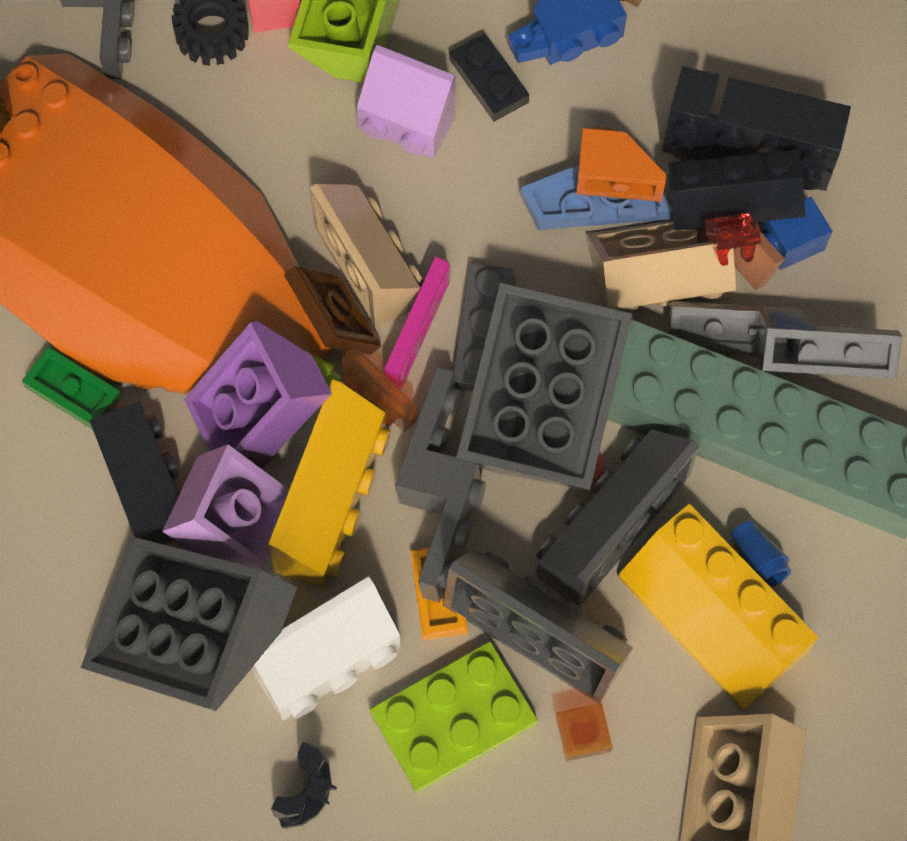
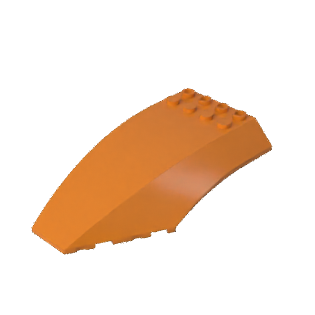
M69 53L26 56L0 82V99L11 117V120L0 133V304L37 332L69 360L106 383L108 381L132 383L136 388L150 390L160 387L167 392L189 394L250 322H260L291 343L321 359L331 349L324 346L284 276L294 266L299 267L262 193L209 147L157 108Z

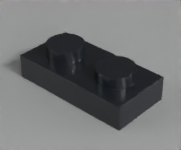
M485 33L450 51V62L493 122L529 103V93Z

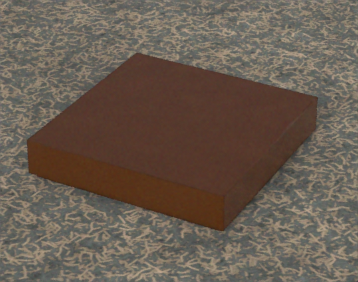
M294 266L284 275L325 347L371 355L382 346L380 344L381 341L342 276Z

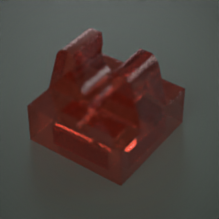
M748 213L705 220L706 237L710 240L715 257L722 266L728 265V253L732 248L740 247V254L745 262L753 260L756 244H761L760 227Z

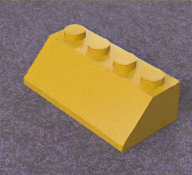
M333 379L329 387L332 394L321 407L268 544L275 573L323 589L327 588L330 577L338 578L346 556V552L341 550L346 535L353 537L361 517V511L356 509L361 494L366 496L370 494L376 477V470L371 469L376 454L381 456L385 454L391 436V430L386 429L384 411L342 382Z
M690 503L656 531L618 574V578L743 711L804 658L819 638Z

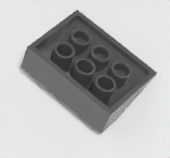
M500 283L456 458L476 462L479 468L590 491L632 313Z
M131 537L80 668L217 711L281 633L297 587L262 569Z
M474 549L454 560L448 571L443 604L445 608L455 614L457 612L464 616L472 625L600 704L633 649L632 646L626 643L627 638L620 631L608 625H604L603 628L588 620V614L575 603L564 601L562 604L548 595V589L538 580L529 576H525L522 579L509 571L508 563L494 553L486 552L484 555Z

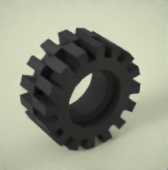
M180 0L181 5L174 4V15H171L176 43L179 45L180 51L184 56L187 53L189 54L191 61L196 63L198 58L201 57L202 64L210 66V59L216 58L217 65L224 64L223 56L227 55L230 60H233L237 57L236 49L242 52L245 48V40H248L249 27L242 0ZM218 16L226 21V26L216 33L204 34L195 29V24L204 17Z

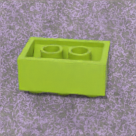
M302 0L290 35L288 47L334 78L364 83L376 45L386 48L400 0Z

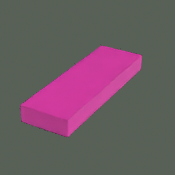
M435 257L384 368L385 386L399 391L405 384L450 283V265L446 260Z

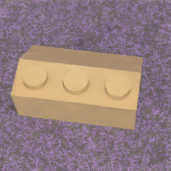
M317 183L311 186L310 194L314 227L374 328L376 329L410 312L421 289L423 280L413 264L407 266L400 254L403 253V249L394 231L386 232L381 224L382 214L372 196L366 198L358 185Z
M671 220L587 234V242L599 296L607 308L629 313L637 310L642 305L656 303L659 306H670L671 301L681 302V299L692 297L715 299L721 297L723 292L736 290L733 241L721 226L675 231L674 221Z
M774 714L697 717L680 841H793L806 729Z

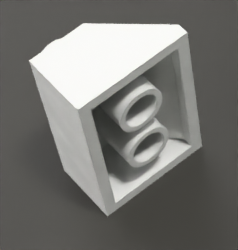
M368 576L283 628L278 637L252 667V670L281 719L285 720L291 715L294 719H298L311 712L318 705L317 699L331 690L334 694H338L351 687L358 680L356 675L368 667L372 666L374 669H379L391 662L397 656L396 650L401 648L400 634L374 583Z

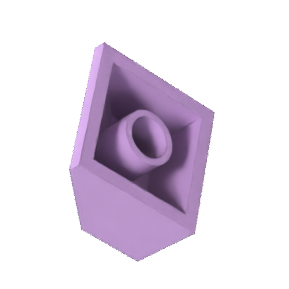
M376 45L357 104L358 128L362 129L371 138L377 140L386 139L399 144L405 151L411 154H424L435 158L455 119V75Z

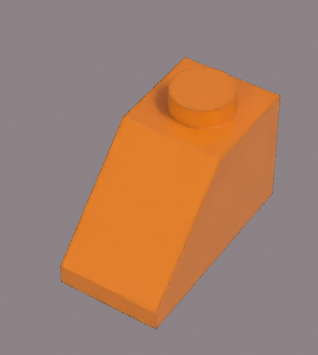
M609 127L582 129L576 194L662 202L666 173L626 132L615 131Z

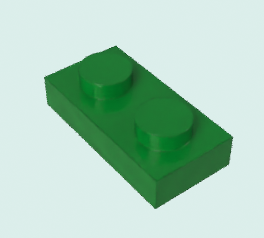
M50 347L46 348L22 380L26 389L90 429L92 427L89 420L112 412L122 398L118 389Z

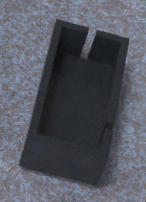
M682 66L670 109L662 152L670 153L681 160H703L731 155H749L776 150L799 149L804 190H827L833 169L836 166L842 149L851 106L728 77L719 115H715L710 112L720 75Z

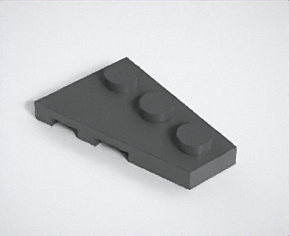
M470 263L454 368L457 389L473 391L499 284L504 283L516 286L513 268Z

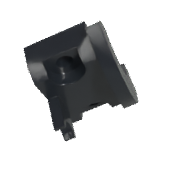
M302 742L297 753L299 766L309 775L307 786L295 797H276L271 808L273 816L279 819L283 829L303 826L316 818L325 805H330L328 801L330 791L337 790V787L332 785L330 769L318 748Z

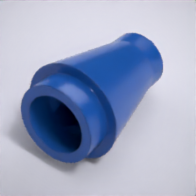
M746 521L738 525L731 532L730 536L736 544L739 555L771 588L779 585L790 575L789 557L765 536L753 521Z

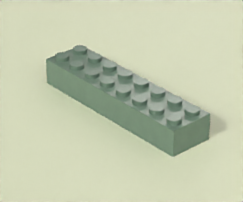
M631 319L607 420L647 435L653 429L693 440L700 446L697 456L906 539V427Z

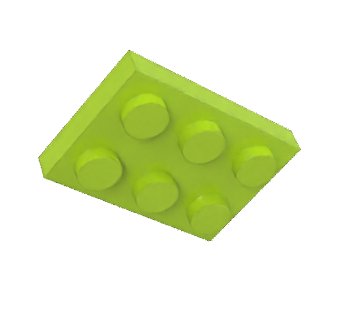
M491 642L369 709L372 719L415 794L534 727L538 722Z

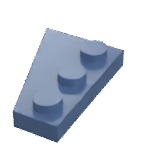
M578 165L522 186L520 190V196L537 230L670 220L673 216L672 208L664 193L662 202L576 194Z

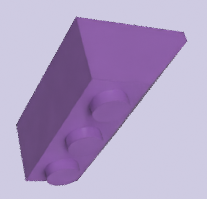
M255 321L248 324L184 398V401L209 451L229 444L258 467L263 468L331 396L332 392L312 355L260 322Z

